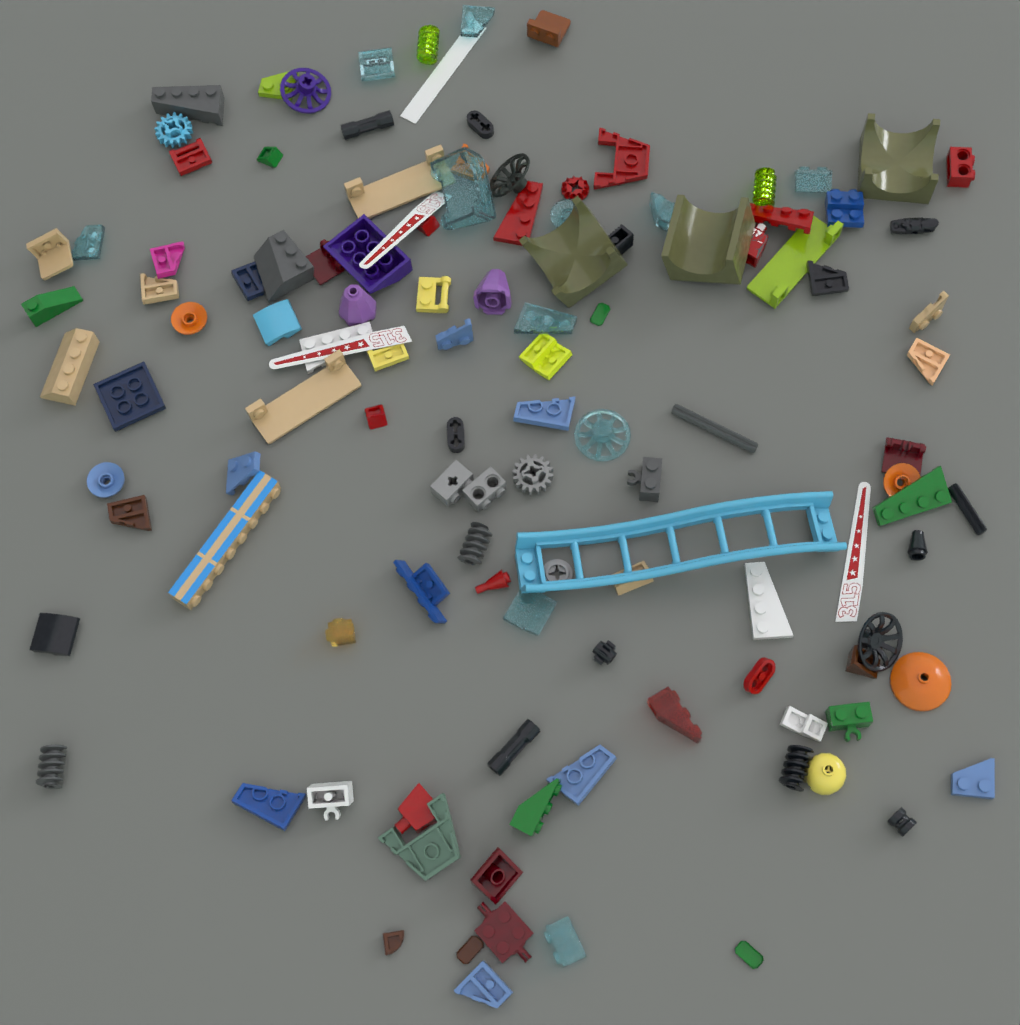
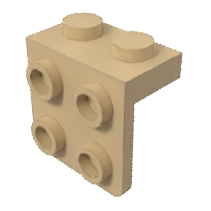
M57 228L26 244L27 249L38 259L40 275L43 280H47L73 266L69 240Z

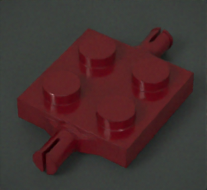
M506 901L493 911L482 902L477 909L485 918L482 924L474 930L475 933L502 963L515 954H518L526 963L532 956L524 949L526 941L534 934L533 931Z

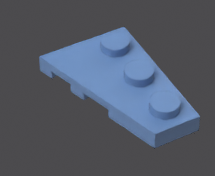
M598 745L570 766L567 765L556 775L547 778L546 781L551 783L556 778L561 779L560 784L562 788L560 792L579 806L617 758L602 745Z

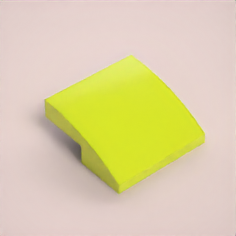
M542 331L521 353L519 359L536 373L550 380L572 356V352L558 344L554 337Z

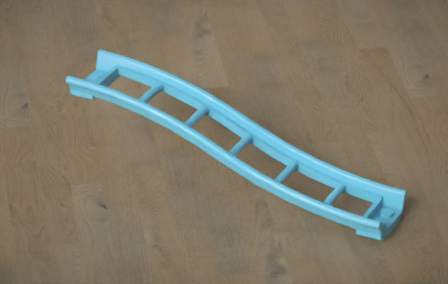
M802 492L726 501L603 526L542 532H517L515 561L521 593H545L546 591L592 588L647 580L704 567L767 556L803 552H835L846 550L847 543L837 542L829 512L833 492ZM806 510L814 542L778 545L770 513ZM761 514L764 519L769 546L729 552L722 520ZM713 521L721 549L720 554L681 562L674 530ZM665 532L669 541L672 564L632 571L626 539ZM618 540L624 573L584 578L579 545ZM570 546L576 578L546 581L541 549Z

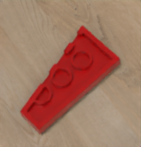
M527 181L525 188L518 193L495 233L494 241L522 246L519 239L523 236L531 238L543 183Z
M750 203L755 222L763 223L767 221L771 226L785 225L788 226V230L795 231L798 228L803 229L805 234H810L814 211L808 209L796 210L790 207L777 208L771 205L758 206Z

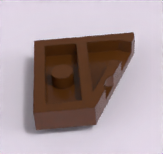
M145 495L107 503L109 519L112 524L152 531Z

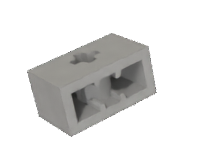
M455 460L430 486L431 493L449 507L460 499L462 490L474 481L473 473Z

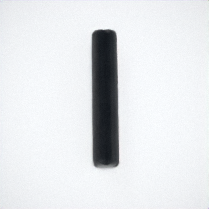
M957 483L951 485L948 488L951 496L976 534L981 535L987 530L985 524Z

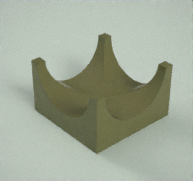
M868 113L860 137L857 191L863 192V198L929 204L939 174H933V156L940 119H933L928 126L916 132L894 133L881 128L875 121V114Z
M578 195L572 199L573 210L558 228L541 237L528 238L523 236L519 239L522 246L530 253L547 276L553 287L551 290L553 294L568 308L579 302L628 265L593 212Z

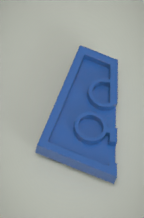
M242 783L231 801L233 804L285 831L306 798V794L291 793L281 789L280 791L267 789V787Z

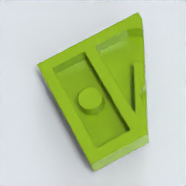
M289 71L262 78L258 90L259 97L282 99L280 84L283 77ZM292 75L286 80L288 83L297 82ZM284 86L285 94L291 93L295 88Z

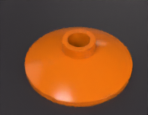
M196 302L180 304L171 315L173 328L178 333L184 335H192L201 331L207 322L206 310Z
M895 464L884 475V490L890 497L905 486L918 480L920 474L910 464ZM898 479L902 480L901 486L897 484Z

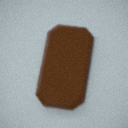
M471 936L457 952V958L463 964H469L483 948V942L477 936Z

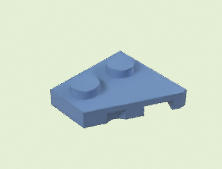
M484 960L454 990L457 994L483 1002L494 1008H499L513 993Z

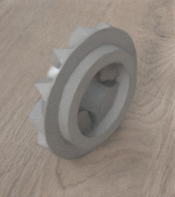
M553 559L544 565L546 581L557 580L555 576H552V574H555L556 568H558L560 574H563L560 575L559 580L572 579L573 571L566 561Z

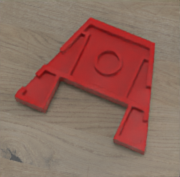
M599 128L598 145L616 146L614 173L595 172L594 189L647 179L650 145L632 138L626 139L620 137L618 133L614 132L612 134L606 132L604 128Z

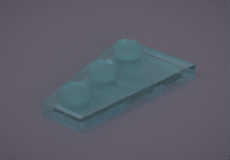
M525 302L514 328V334H572L577 322V316Z

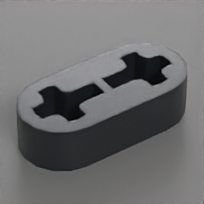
M476 110L470 111L467 114L468 126L481 138L489 139L493 136V124L484 115Z
M453 417L447 422L448 447L453 453H460L465 448L464 424L458 417ZM455 423L458 425L457 432H454L453 429ZM454 438H458V447L454 446Z

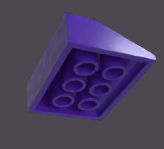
M365 214L323 246L369 294L400 281L413 270L411 259L396 245L371 267L363 269L359 266V263L386 237Z

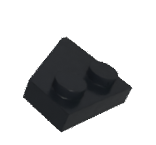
M811 260L807 261L806 265L812 296L849 291L847 273L845 271L834 270L826 265L814 264Z

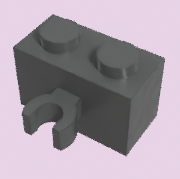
M643 457L642 473H638L636 470H628V475L634 476L635 479H628L627 485L634 486L637 483L640 484L639 501L658 502L662 458Z

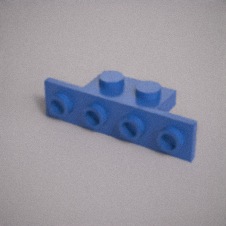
M395 560L393 563L397 567V573L404 577L407 587L418 597V603L428 611L430 620L434 623L445 624L447 620L437 605L450 592L430 564L425 563L413 573L405 561Z

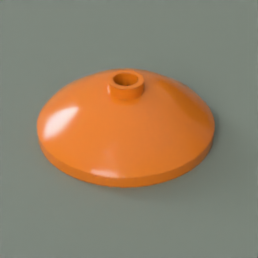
M912 652L902 656L894 664L890 673V686L896 699L907 708L915 711H930L941 706L948 698L951 691V676L947 667L937 657L924 652ZM920 676H926L927 681H923Z

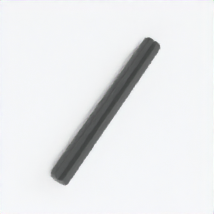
M675 404L672 408V414L751 453H754L758 447V443L679 404Z

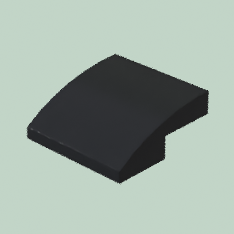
M40 613L30 650L59 656H70L80 618Z

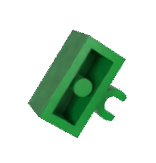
M870 702L829 706L825 711L828 731L846 730L844 735L846 742L850 741L849 735L851 733L855 734L856 740L859 741L861 739V732L857 728L869 727L873 723Z

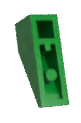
M75 286L36 295L21 303L35 327H38L79 304L83 299Z

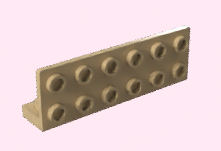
M441 144L425 150V162L366 186H363L360 177L344 183L346 195L357 218L365 214L370 219L455 184L456 180L445 161L444 149Z
M340 349L324 358L326 368L272 402L265 405L260 398L245 408L249 418L267 444L278 440L362 386L346 364Z

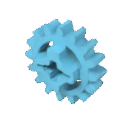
M176 112L173 113V116L167 113L166 118L160 117L162 121L156 122L158 127L154 128L156 131L155 135L160 144L164 143L165 147L169 145L172 148L175 145L181 147L182 142L187 144L186 139L192 138L190 135L193 133L191 121H189L187 116L183 117L182 113L178 116Z

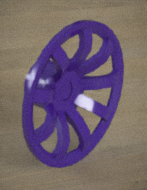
M297 68L289 71L283 77L280 84V93L283 101L291 109L300 113L311 114L321 111L328 105L331 98V87L327 79L318 71L310 68ZM306 72V74L301 75L300 78L297 76L296 73ZM310 73L317 75L319 78L316 80ZM292 75L297 82L288 83L286 80ZM323 81L327 89H320L316 85ZM284 86L296 89L291 93L285 94ZM299 93L298 100L294 105L289 101V98ZM317 93L327 94L325 101L321 100ZM311 96L315 99L317 103L320 104V106L316 108L312 107ZM304 97H306L308 109L299 107Z

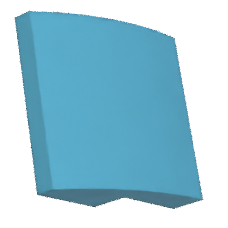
M288 299L274 303L253 314L264 342L268 346H271L283 337L288 339L302 330Z

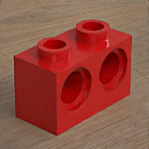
M971 147L949 148L946 156L947 187L969 188L971 181H974L975 170H973L975 155H972Z

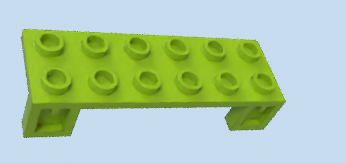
M813 216L810 234H805L803 229H798L748 284L747 290L776 309L808 272L807 261L811 260L815 264L840 236L844 224L837 221L834 225L827 227V224Z

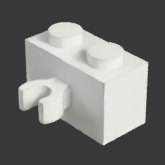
M352 781L311 784L307 787L308 809L326 807L327 810L324 812L325 821L329 820V812H334L335 818L338 820L341 812L337 807L349 806L354 802Z

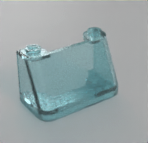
M463 147L430 163L431 176L433 179L441 182L447 209V212L442 214L441 224L444 229L454 230L489 222L496 218L486 165L480 154L467 147Z

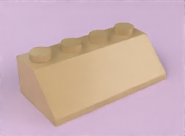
M75 328L64 334L40 395L42 399L76 406L100 343L94 332Z

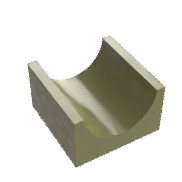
M677 195L661 254L670 280L741 284L755 227L749 198L741 197L739 207L734 211L713 213L695 207L686 199L685 195Z

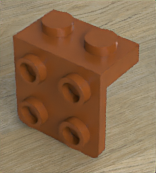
M541 10L535 20L529 19L527 22V37L559 47L571 21L565 17Z

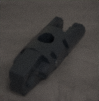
M923 217L892 220L890 222V231L895 234H923L933 232L939 225V222L935 218Z

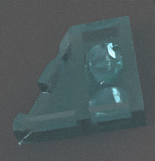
M463 5L461 36L477 38L493 17L495 8Z
M103 225L85 226L81 235L74 242L75 247L71 252L73 260L100 259L105 233Z

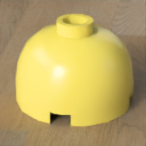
M820 753L813 756L812 760L807 762L810 766L804 769L808 773V776H804V779L813 792L820 795H831L844 785L846 768L837 756L830 753Z

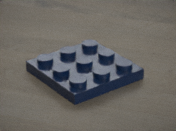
M144 361L93 384L115 432L166 409Z

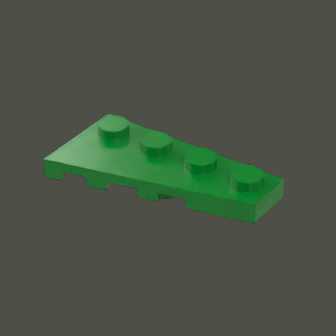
M941 466L935 467L915 482L905 486L896 494L891 495L872 507L878 526L952 503Z

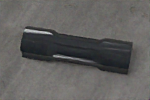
M390 110L378 113L373 117L351 121L340 126L344 139L347 140L368 131L393 126L394 121Z
M527 719L507 744L487 763L489 768L498 776H501L526 745L539 734V727Z

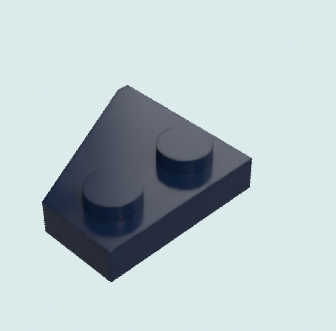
M256 261L231 270L234 280L247 301L264 295V288L257 270Z

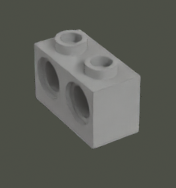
M489 467L462 490L463 497L477 512H480L482 509L486 510L496 497L500 498L505 494L507 489L506 481L492 467ZM492 482L498 484L496 487L488 486ZM477 494L483 495L481 499L474 498Z

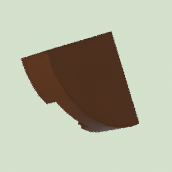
M404 930L383 933L386 956L393 954L401 947L404 940Z

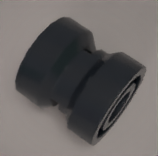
M902 807L887 821L891 826H895L898 829V833L902 837L917 823L913 818H909L906 815V811Z

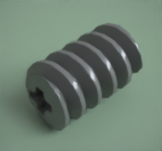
M480 522L471 523V528L468 529L469 535H466V541L462 544L463 548L457 557L460 561L471 565H480L482 563L477 558L484 557V554L480 551H486L487 547L483 543L489 544L490 541L486 537H492V533L488 531L489 529L486 525Z
M51 744L40 748V752L43 754L39 756V760L42 762L38 764V768L41 770L37 772V776L40 777L36 780L37 785L48 789L62 788L57 782L63 781V778L59 777L58 774L64 773V770L60 769L59 766L65 765V762L61 761L60 758L66 757V754L62 753L61 750L67 749V746Z

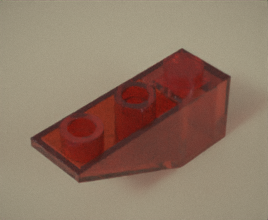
M668 686L648 698L647 704L658 721L697 744L701 741L702 737L700 735H702L700 728L697 724L693 725L689 719L691 715L687 708H682L678 702L680 698L675 690L671 691Z

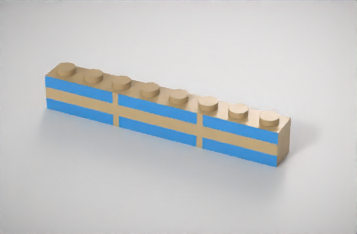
M262 471L255 475L169 590L168 594L172 599L190 610L200 603L203 593L211 588L213 580L222 573L226 562L234 557L237 547L245 542L247 534L256 527L260 516L268 511L271 501L279 496L281 487L277 480Z

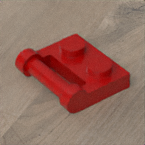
M201 138L182 148L169 151L180 176L212 163Z

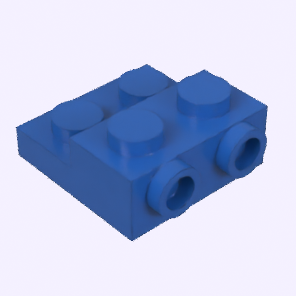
M832 189L827 191L825 197L827 227L840 221L844 224L843 227L863 228V192H858L856 189L849 191Z

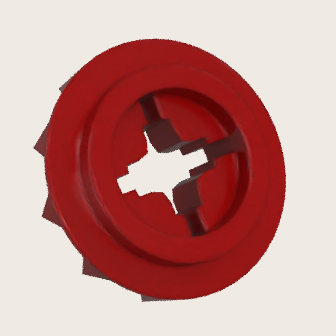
M573 176L562 182L561 192L569 201H572L577 195L583 200L589 193V185L587 180H583L582 177ZM578 185V189H575L572 193V187Z

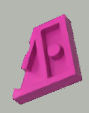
M183 241L150 248L158 279L176 275L185 249Z

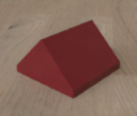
M497 847L470 881L496 905L523 872Z

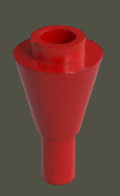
M501 569L485 583L476 586L475 589L477 594L486 590L507 588L511 579L508 572H503Z

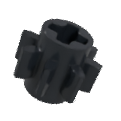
M609 640L606 643L600 641L592 651L595 654L593 660L600 665L603 662L609 665L617 655L614 651L616 646Z

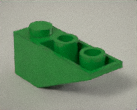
M556 778L520 804L509 825L530 836H534L535 833L539 834L544 824L541 820L544 814H549L553 806L550 802L554 795L558 796L562 788L560 784L561 779Z

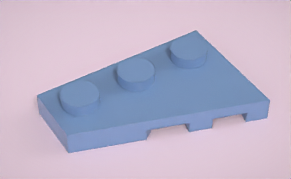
M576 396L569 397L566 400L554 398L552 401L545 402L540 400L517 402L513 422L569 431Z

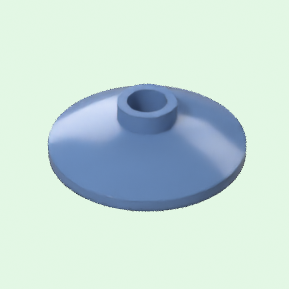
M111 462L100 463L89 472L87 487L97 497L108 498L114 496L124 485V472L117 464Z

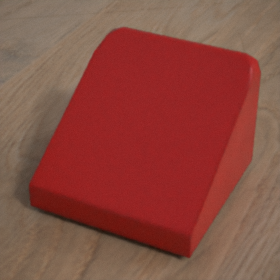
M431 215L416 228L429 237L440 225L435 216Z
M383 405L365 408L370 429L387 425Z

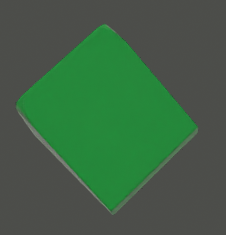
M264 147L257 161L276 168L283 154L277 147Z

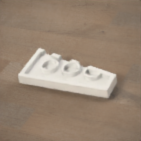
M370 322L299 339L301 349L304 351L370 333L372 328ZM324 360L305 363L308 374L314 372V369L326 365Z
M765 562L745 563L744 568L753 640L793 638L794 635Z

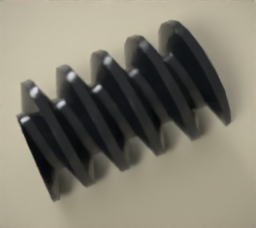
M790 745L787 748L789 753L785 755L788 761L783 763L785 768L781 771L783 776L779 778V782L789 789L801 792L804 789L799 784L806 783L801 776H808V773L803 771V768H809L810 766L805 761L812 760V757L808 756L807 753H813L814 751L806 746Z

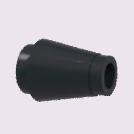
M915 530L911 535L907 553L912 560H923L928 553L924 532L921 530Z

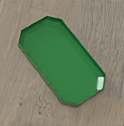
M604 303L597 305L590 318L592 324L601 326L610 311L609 305Z
M741 941L735 948V953L752 969H757L764 961L763 956L747 941Z

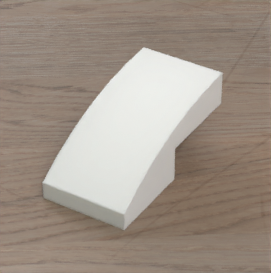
M787 706L779 725L820 742L828 723L812 714L807 715L791 706Z

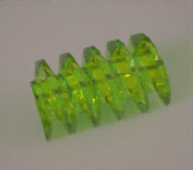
M425 25L418 31L417 59L425 65H434L438 61L440 30L434 25Z
M759 168L755 172L752 199L755 205H775L777 176L772 168Z

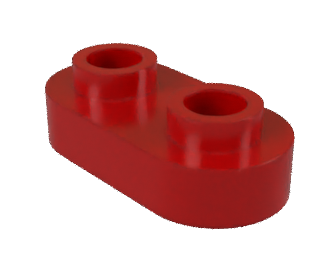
M763 657L757 661L744 679L745 691L752 694H758L762 691L775 672L776 666L773 660Z

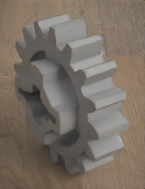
M534 454L533 458L527 455L526 460L520 458V464L515 463V469L512 470L514 475L513 482H517L516 488L522 487V493L528 490L529 495H532L533 491H536V494L539 495V490L541 489L545 492L546 485L551 486L550 480H553V467H549L550 462H544L543 456L537 459L536 454Z

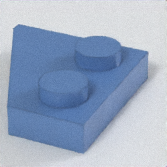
M470 318L464 320L465 325L459 328L454 325L448 330L435 335L438 350H447L453 346L467 345L474 341Z
M254 451L228 460L226 494L234 495L235 488L239 485L244 486L251 477H254L260 471V453Z
M990 758L952 773L951 795L994 799L995 758Z

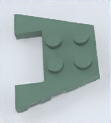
M444 793L427 803V806L437 820V824L407 844H405L396 827H392L378 837L382 843H385L394 854H398L406 861V864L425 881L461 858Z

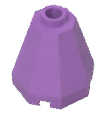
M491 269L487 272L474 291L475 307L477 309L482 308L483 312L487 315H502L505 313V309L508 308L509 310L511 308L512 300L507 278L500 269Z
M351 284L345 288L341 296L339 316L345 320L348 326L366 323L370 319L372 321L376 316V301L362 287Z

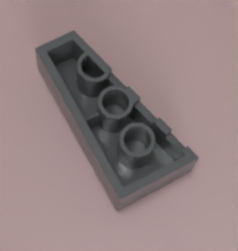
M220 85L152 87L151 102L156 114L167 116L168 113L170 116H173V113L176 112L178 116L182 113L183 117L187 116L189 120L197 119L203 123L209 124V122H213L223 126L225 97Z

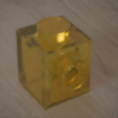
M337 618L333 622H328V629L325 630L326 639L331 642L333 647L356 643L352 619L344 620L343 618Z

